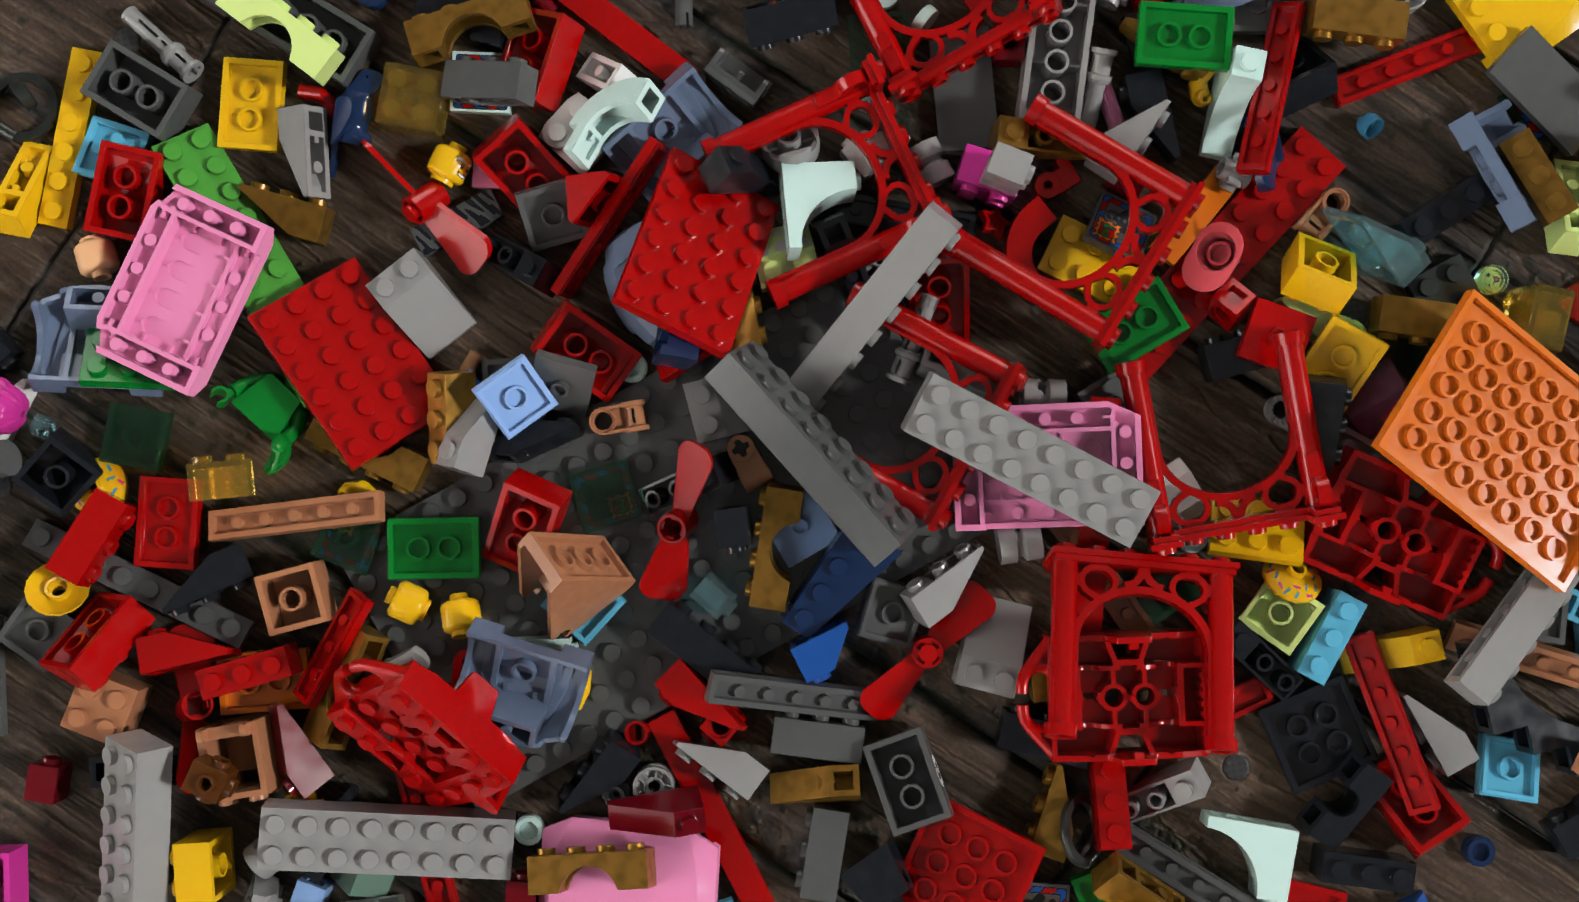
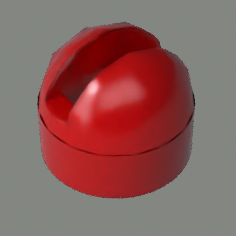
M636 720L626 726L624 735L630 744L641 745L649 739L651 731L647 723ZM638 725H641L642 740H638V738H639V727H638Z

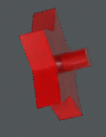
M997 208L992 212L987 210H980L978 212L983 222L981 232L991 233L998 240H1001L1004 228L1011 224V222L1002 217L1000 210Z

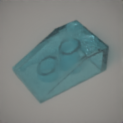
M1327 206L1322 210L1347 249L1356 253V262L1366 276L1405 288L1431 263L1430 258L1425 252L1426 246L1416 237H1410L1365 216Z

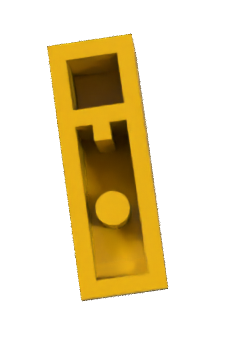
M23 142L0 185V233L30 239L38 221L52 146L34 142Z
M1422 625L1376 636L1389 669L1417 666L1446 659L1440 630L1437 628ZM1344 648L1339 657L1342 673L1344 675L1354 674L1346 649Z

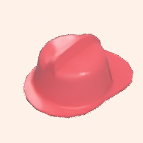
M1220 221L1211 223L1202 229L1182 266V277L1187 286L1194 291L1209 292L1221 287L1227 281L1239 263L1244 247L1243 236L1238 228L1231 223Z

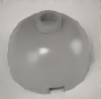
M809 128L795 132L760 148L764 161L772 170L778 173L780 172L781 163L800 164L803 162H815L820 152L818 128Z

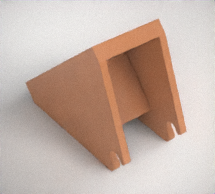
M529 531L517 544L519 592L522 597H527L532 591H534L536 596L540 595L543 591L547 592L548 636L551 640L556 639L561 633L564 638L568 637L636 582L607 539L602 535Z

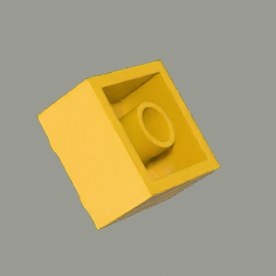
M1299 232L1282 258L1280 294L1285 295L1290 300L1301 301L1314 306L1321 312H1329L1338 316L1357 289L1356 253Z
M232 827L196 829L172 844L169 860L170 864L174 867L172 894L176 897V902H217L236 887Z

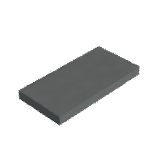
M1532 25L1525 27L1484 74L1566 157L1573 156L1579 149V73Z
M988 26L979 27L977 37L988 32ZM948 37L941 38L945 42L946 55L966 44L961 40L949 42ZM928 41L929 59L935 57L938 53L939 46L934 41ZM985 55L976 60V65L965 72L958 70L948 76L949 80L943 85L936 88L932 87L937 139L944 151L943 153L963 152L967 143L989 149L991 125L997 119L991 57Z

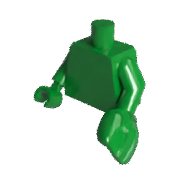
M262 372L243 377L228 384L227 387H214L210 392L209 398L217 394L225 398L218 401L216 407L224 408L228 404L229 398H233L234 400L231 403L272 440L271 454L263 467V472L270 476L280 471L291 457L292 444L305 432L308 419V410L304 409L287 378L285 379L277 373Z

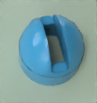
M1367 112L1364 116L1357 118L1355 125L1358 133L1365 139H1373L1382 131L1384 120L1375 113Z

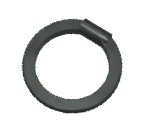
M31 72L10 74L0 80V100L5 91L10 88L9 84L19 79L22 82L38 84L44 89L49 99V111L41 125L25 132H18L2 121L0 116V134L13 143L38 140L47 135L57 123L60 110L58 93L47 79Z
M1076 793L1068 798L1063 807L1060 820V835L1067 858L1074 865L1084 869H1088L1099 859L1101 851H1095L1090 797L1083 793ZM1079 803L1086 807L1092 824L1091 845L1083 856L1076 851L1070 831L1072 812Z

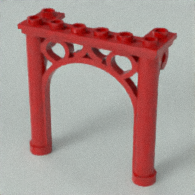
M849 0L889 76L888 81L890 84L887 87L900 104L904 101L906 103L915 101L922 95L921 92L930 86L936 88L943 85L949 80L948 76L958 70L965 72L976 65V60L985 55L991 57L999 53L1007 42L1013 39L1019 41L1027 37L1035 26L1041 23L1043 25L1052 23L1060 16L1059 13L1063 11L1061 0H1019L1015 11L1001 17L993 12L996 0H983L967 16L950 25L935 29H915L904 26L892 19L885 12L879 0ZM987 12L988 18L998 26L977 37L980 25L985 22L982 16ZM893 31L912 38L907 46L906 54L903 52ZM948 37L949 42L961 40L966 44L946 55L945 42L941 38ZM922 40L934 41L939 46L937 55L926 62L916 61L914 52Z
M872 53L866 55L865 60L861 61L859 70L846 74L838 79L834 85L714 139L710 136L700 141L704 155L707 158L717 146H743L750 152H753L795 132L809 128H822L839 133L853 142L864 154L873 170L878 190L876 214L870 227L856 241L778 277L765 281L767 291L777 310L789 305L788 302L887 257L932 201L953 217L946 202L942 203L939 196L936 197L929 181L925 182L920 171L923 169L921 161L916 153H911L907 144L910 142L908 133L903 125H898L894 117L897 114L892 99L890 97L886 98L882 91L885 83L884 79L887 78L885 68L880 60H875ZM846 107L842 123L822 118ZM864 110L868 113L873 124L869 132L859 133L850 128V115L853 111ZM879 126L888 143L889 150L879 148L874 142L870 145L866 142L875 137ZM878 159L885 160L882 167ZM896 162L906 183L896 181L886 187V181L890 180V167ZM900 190L905 193L910 203V210L907 213L897 214L886 206L887 197L890 192ZM918 208L920 215L914 217L913 215ZM883 215L893 222L900 223L874 235Z
M1039 93L1029 107L1023 121L1105 167L1116 176L1123 186L1128 200L1129 220L1126 234L1119 249L1097 271L1085 277L1067 281L1053 280L1035 273L962 228L957 232L962 237L950 252L944 248L941 253L951 259L957 258L1070 325L1081 334L1092 338L1093 341L1090 345L1095 348L1094 352L1099 354L1104 348L1109 351L1122 332L1117 326L1123 317L1129 320L1138 306V303L1134 301L1140 290L1146 293L1152 284L1155 276L1150 273L1156 264L1163 266L1172 251V249L1167 247L1173 237L1179 239L1189 224L1184 219L1185 217L1191 219L1205 198L1201 191L1206 184L1201 181L1198 184L1193 181L1192 183L1185 181L1051 104V99ZM1131 180L1149 189V194L1138 199ZM1149 202L1158 203L1163 209V216L1155 226H1146L1139 218V208ZM1136 229L1144 235H1153L1160 232L1146 256L1138 247L1140 235L1135 234ZM1129 247L1131 256L1123 257ZM1125 266L1138 267L1124 291L1120 278L1114 273H1109L1113 268L1118 272ZM1099 280H1109L1113 283L1115 293L1109 303L1100 305L1093 301L1091 297L1092 283ZM1084 287L1083 295L1086 305L1061 290H1073ZM1112 310L1107 318L1099 314V312Z
M858 281L848 296L845 307L850 304L866 283ZM898 304L902 309L891 324L885 320L882 326L935 354L945 366L950 380L954 384L966 388L973 382H980L986 388L985 400L1006 411L1009 410L1012 403L1008 401L1009 396H1013L1015 391L1021 393L1028 381L1029 376L1025 374L1027 368L1018 362L1015 365ZM952 361L977 373V375L969 376L960 381ZM990 381L998 384L995 392H993ZM934 446L916 460L898 466H881L855 454L860 460L869 464L873 470V475L881 484L887 485L892 490L894 498L902 507L909 509L915 518L923 521L931 532L949 526L955 515V511L951 510L954 506L952 501L958 502L967 486L963 484L968 472L973 474L976 471V468L958 459L950 473V466L947 461L942 457H936L941 450ZM929 462H937L943 469L942 478L934 488H926L920 481V467ZM912 471V480L916 489L889 474ZM939 493L936 500L929 497L931 494Z
M1304 329L1271 334L1289 434L1285 453L1276 468L1265 478L1249 487L1235 491L1209 492L1199 490L1183 483L1174 476L1167 467L1161 452L1145 359L1114 364L1116 377L1120 378L1125 409L1141 415L1143 482L1161 491L1146 519L1148 537L1145 538V542L1152 552L1157 551L1158 555H1170L1177 552L1176 548L1184 547L1183 542H1185L1186 546L1199 545L1204 543V538L1215 536L1217 540H1228L1235 538V533L1248 531V535L1266 533L1267 527L1278 525L1280 529H1292L1299 527L1298 522L1309 521L1312 524H1318L1319 528H1326L1338 525L1337 520L1347 519L1346 512L1341 510V506L1333 503L1332 489L1325 471L1303 342L1306 341ZM1295 454L1301 482L1294 477L1284 474L1292 463ZM1164 477L1181 490L1171 500L1170 505L1168 504ZM1278 479L1293 485L1295 492L1290 501L1273 503L1269 499V489ZM1259 492L1262 502L1267 507L1273 509L1245 515L1247 506L1252 501L1257 500L1255 494ZM1191 495L1202 501L1203 512L1199 517L1182 519L1178 516V504ZM1302 498H1304L1305 504L1298 505L1301 502ZM1240 499L1237 506L1230 502L1231 500ZM1208 500L1215 501L1216 507L1228 509L1232 517L1206 521L1211 514V504ZM1173 519L1177 524L1182 526L1173 527L1171 520Z
M1060 542L1057 545H1053L1042 560V567H1045V572L1052 573L1050 581L1052 605L1048 722L1044 723V737L1057 740L1077 739L1079 636L1088 615L1097 607L1111 600L1124 597H1144L1172 606L1186 616L1199 633L1205 656V752L1218 755L1238 754V739L1235 738L1233 578L1237 575V571L1241 569V562H1230V558L1221 556L1212 557L1209 560L1199 559V556L1196 554H1182L1180 557L1158 555L1157 551L1144 554L1137 553V550L1133 548H1121L1118 551L1106 550V547L1101 545L1079 548L1070 542ZM1078 567L1083 568L1081 572H1078ZM1115 571L1135 572V577L1132 580L1124 581L1121 584L1122 588H1117L1119 578ZM1089 573L1105 575L1110 581L1109 590L1101 595L1094 592L1085 583L1086 575ZM1151 574L1174 577L1168 582L1166 591H1163L1164 585L1157 583ZM1177 582L1194 583L1199 588V598L1187 603L1176 592ZM1077 589L1081 595L1091 601L1078 616ZM1201 606L1203 614H1208V625L1195 608Z

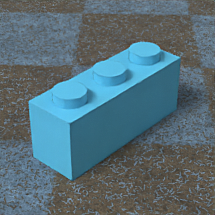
M1330 587L1327 588L1320 603L1325 605V608L1296 646L1287 662L1297 673L1323 686L1368 606L1351 595Z

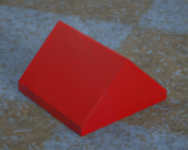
M608 171L565 176L568 220L573 224L590 228L623 177Z

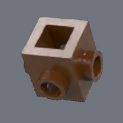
M204 754L193 760L181 789L196 795L195 798L202 803L217 804L227 797L230 798L235 792L239 783L236 777L240 768L231 765L232 761L226 757Z

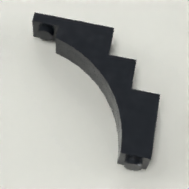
M1464 639L1455 642L1459 659L1473 640ZM1512 678L1507 680L1502 687V694L1495 703L1489 706L1472 705L1470 703L1476 731L1498 735L1512 730L1516 750L1532 755L1552 751L1556 770L1578 775L1571 768L1579 752V725H1571L1560 721L1543 711L1521 691Z

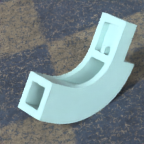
M628 78L605 87L592 96L571 119L569 125L574 131L563 151L580 169L589 170L603 144L614 131L631 122L652 123L666 99L650 78Z

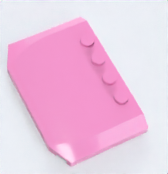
M176 184L172 187L175 191L163 201L158 199L150 206L101 307L96 323V328L100 329V346L96 345V352L178 392L194 397L207 385L269 256L274 242V228Z
M1109 401L1010 406L1008 412L1143 482L1141 415ZM952 456L954 467L958 459ZM978 469L973 474L968 472L963 481V484L967 485L958 502L954 500L956 531L1086 526Z
M575 814L544 827L542 830L541 848L555 847L556 853H566L567 847L585 846V851H596V845L615 844L616 850L626 849V843L644 842L645 848L655 847L656 886L648 889L618 890L612 878L605 871L597 867L585 866L575 874L567 891L558 894L539 895L538 902H717L721 845L717 842L712 843L700 835V833L674 838L611 830L608 817Z

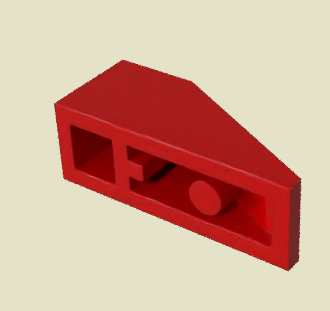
M166 628L147 631V636L135 639L140 675L158 676L242 655L241 649L182 634L166 632Z
M681 658L654 683L660 690L658 693L659 698L669 707L673 705L735 730L745 731L748 728L746 723L729 705L710 704L705 701L704 696L708 681Z

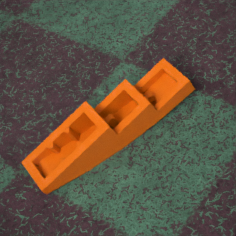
M1218 163L1201 181L1206 184L1201 191V194L1205 195L1201 205L1191 219L1185 217L1184 220L1189 224L1179 239L1173 237L1167 246L1172 249L1165 261L1170 267L1175 265L1196 240L1202 229L1211 222L1233 194L1220 188V184L1217 183L1219 178L1215 177L1214 174ZM1156 237V238L1152 241V243L1148 246L1149 249L1152 247V245H1153V243L1155 242V240L1157 239V237Z

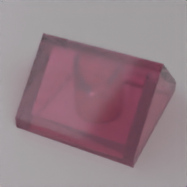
M1386 357L1377 364L1351 402L1350 407L1345 411L1349 420L1369 439L1377 436L1408 386L1389 357Z

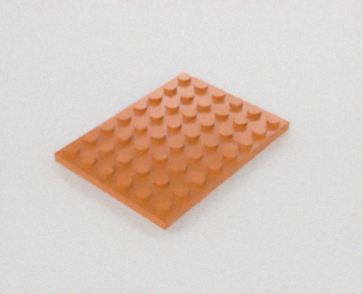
M1475 289L1466 290L1371 446L1555 592L1565 593L1579 570V375Z

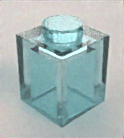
M712 570L689 595L716 620L721 615L727 618L738 605L734 601L738 593Z

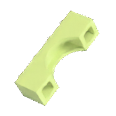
M217 0L215 2L216 5L250 31L265 24H278L286 27L292 44L289 60L323 87L346 58L337 50L340 47L338 42L326 33L320 37L313 32L316 26L301 14L298 18L291 15L289 11L292 7L283 0Z

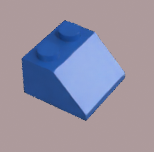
M845 616L822 626L809 639L802 636L791 642L790 651L806 683L814 681L815 684H818L832 676L830 672L835 670L849 628Z

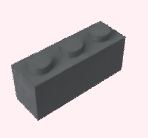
M459 56L458 60H445L440 96L457 104L534 107L539 70L527 65V60L518 57H509L508 61H502L496 57L485 56L483 61L469 56Z
M775 712L770 753L861 765L865 724L859 722V719L841 718V720L830 719L828 716H806L792 712Z
M816 802L813 803L812 809L806 810L804 827L809 828L808 839L801 840L799 857L804 858L803 869L797 868L794 887L800 888L799 898L822 902H836L850 817L849 806Z

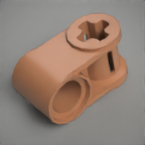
M1332 188L1322 192L1290 228L1293 230L1298 229L1304 234L1323 240L1330 233L1334 224L1349 208V194L1341 188ZM1328 196L1336 200L1337 207L1335 211L1327 207L1326 200Z
M645 399L618 403V405L595 409L589 417L591 429L600 435L625 434L650 429V425L646 424L643 405L646 404ZM633 409H634V414H635L636 423H634V419H633V413H632V410H633ZM602 413H608L612 418V424L606 430H600L596 425V419Z
M738 434L729 440L727 444L728 455L748 494L775 480L764 458L760 456L753 441L748 436ZM736 440H740L742 443L748 442L749 447L746 448L747 454L745 456L732 452V449L736 447L734 443Z

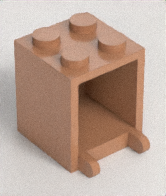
M269 712L221 719L195 730L199 757L204 754L223 756L232 761L231 765L240 768L236 777L239 783L235 792L230 798L227 797L220 801L219 807L239 803L238 799L249 797L250 802L269 798V794L279 791L280 783L283 782V779L278 774ZM258 769L259 780L244 782L242 771Z

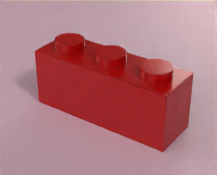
M95 488L44 568L76 586L89 587L90 584L95 583L101 576L103 571L101 567L106 559L117 551L119 547L118 540L123 532L129 530L134 524L138 508L106 490Z
M295 641L211 665L195 671L202 699L205 701L289 677L304 671Z
M1110 761L1088 762L1095 851L1133 849L1125 766H1120Z

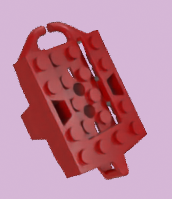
M1346 445L1342 451L1340 465H1334L1333 475L1327 474L1332 489L1333 503L1341 506V510L1346 512L1347 519L1337 520L1338 525L1326 528H1319L1318 524L1305 521L1303 562L1347 580L1374 596L1398 606L1404 604L1443 621L1448 614L1484 597L1495 582L1490 578L1482 576L1480 582L1471 589H1463L1485 544L1490 546L1492 550V557L1488 566L1501 571L1506 552L1428 490L1416 501L1409 498L1410 480H1415L1399 467ZM1292 487L1291 493L1294 495L1295 489ZM1360 515L1367 517L1365 522L1360 521ZM1388 521V530L1386 533L1379 535L1378 527L1381 523ZM1417 534L1415 544L1407 547L1406 543L1410 539L1409 536ZM1432 545L1437 547L1435 552L1432 551ZM1375 566L1383 569L1382 585L1364 578Z
M1196 628L1080 632L1078 663L1102 664H1078L1077 739L1057 740L1044 737V723H1037L1032 719L1029 713V704H1016L1018 720L1021 726L1052 762L1110 761L1120 766L1158 765L1157 759L1210 756V753L1205 752V656L1203 643ZM1051 633L1042 634V641L1022 666L1017 676L1015 688L1016 694H1027L1030 678L1037 673L1045 674L1047 707L1049 698ZM1111 643L1128 644V649L1131 650L1130 655H1115ZM1147 687L1149 692L1147 699L1143 702H1138L1136 698L1138 690ZM1234 687V699L1239 696V690ZM1116 688L1118 692L1116 701L1106 703V692ZM1167 689V695H1163L1161 690ZM1093 692V698L1083 697V693ZM1121 735H1136L1141 746L1117 748Z
M360 658L351 661L349 664H343L335 670L333 676L335 701L326 716L334 722L337 729L349 734L357 741L359 747L371 752L399 775L407 786L421 793L429 804L439 808L474 802L489 813L498 814L527 757L519 751L510 737L491 721L499 693L477 672H472L455 690L440 676L419 665L415 660L398 665L376 659ZM361 671L374 673L361 679L355 685L347 678L352 673Z

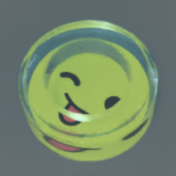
M1491 264L1480 268L1475 274L1474 281L1482 294L1490 296L1499 294L1507 288L1509 276L1502 266Z

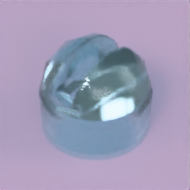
M37 413L32 420L29 435L36 438H48L57 428L54 419Z

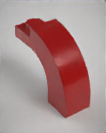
M1039 195L1029 202L1013 219L1006 232L1002 251L1003 254L1037 274L1039 273L1034 266L1032 258L1033 245L1039 234L1057 220L1056 216Z

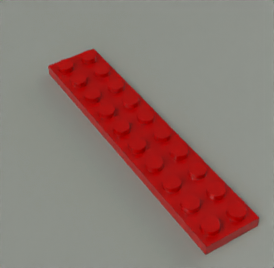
M1303 126L1297 128L1282 145L1285 158L1276 170L1275 190L1260 193L1257 190L1253 176L1248 186L1241 189L1208 224L1220 221L1231 223L1239 229L1243 236L1244 247L1240 261L1224 284L1232 277L1239 282L1346 167ZM1194 242L1175 265L1169 267L1159 277L1190 328L1136 359H1145L1148 380L1209 315L1207 309L1211 298L1221 288L1219 287L1209 292H1199L1186 285L1182 277V266Z

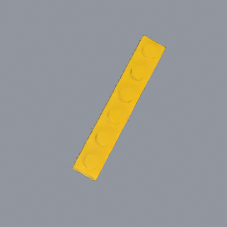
M72 47L37 221L38 224L71 231L73 229L83 176L76 174L72 169L91 119L96 113L98 103L79 91L102 52Z

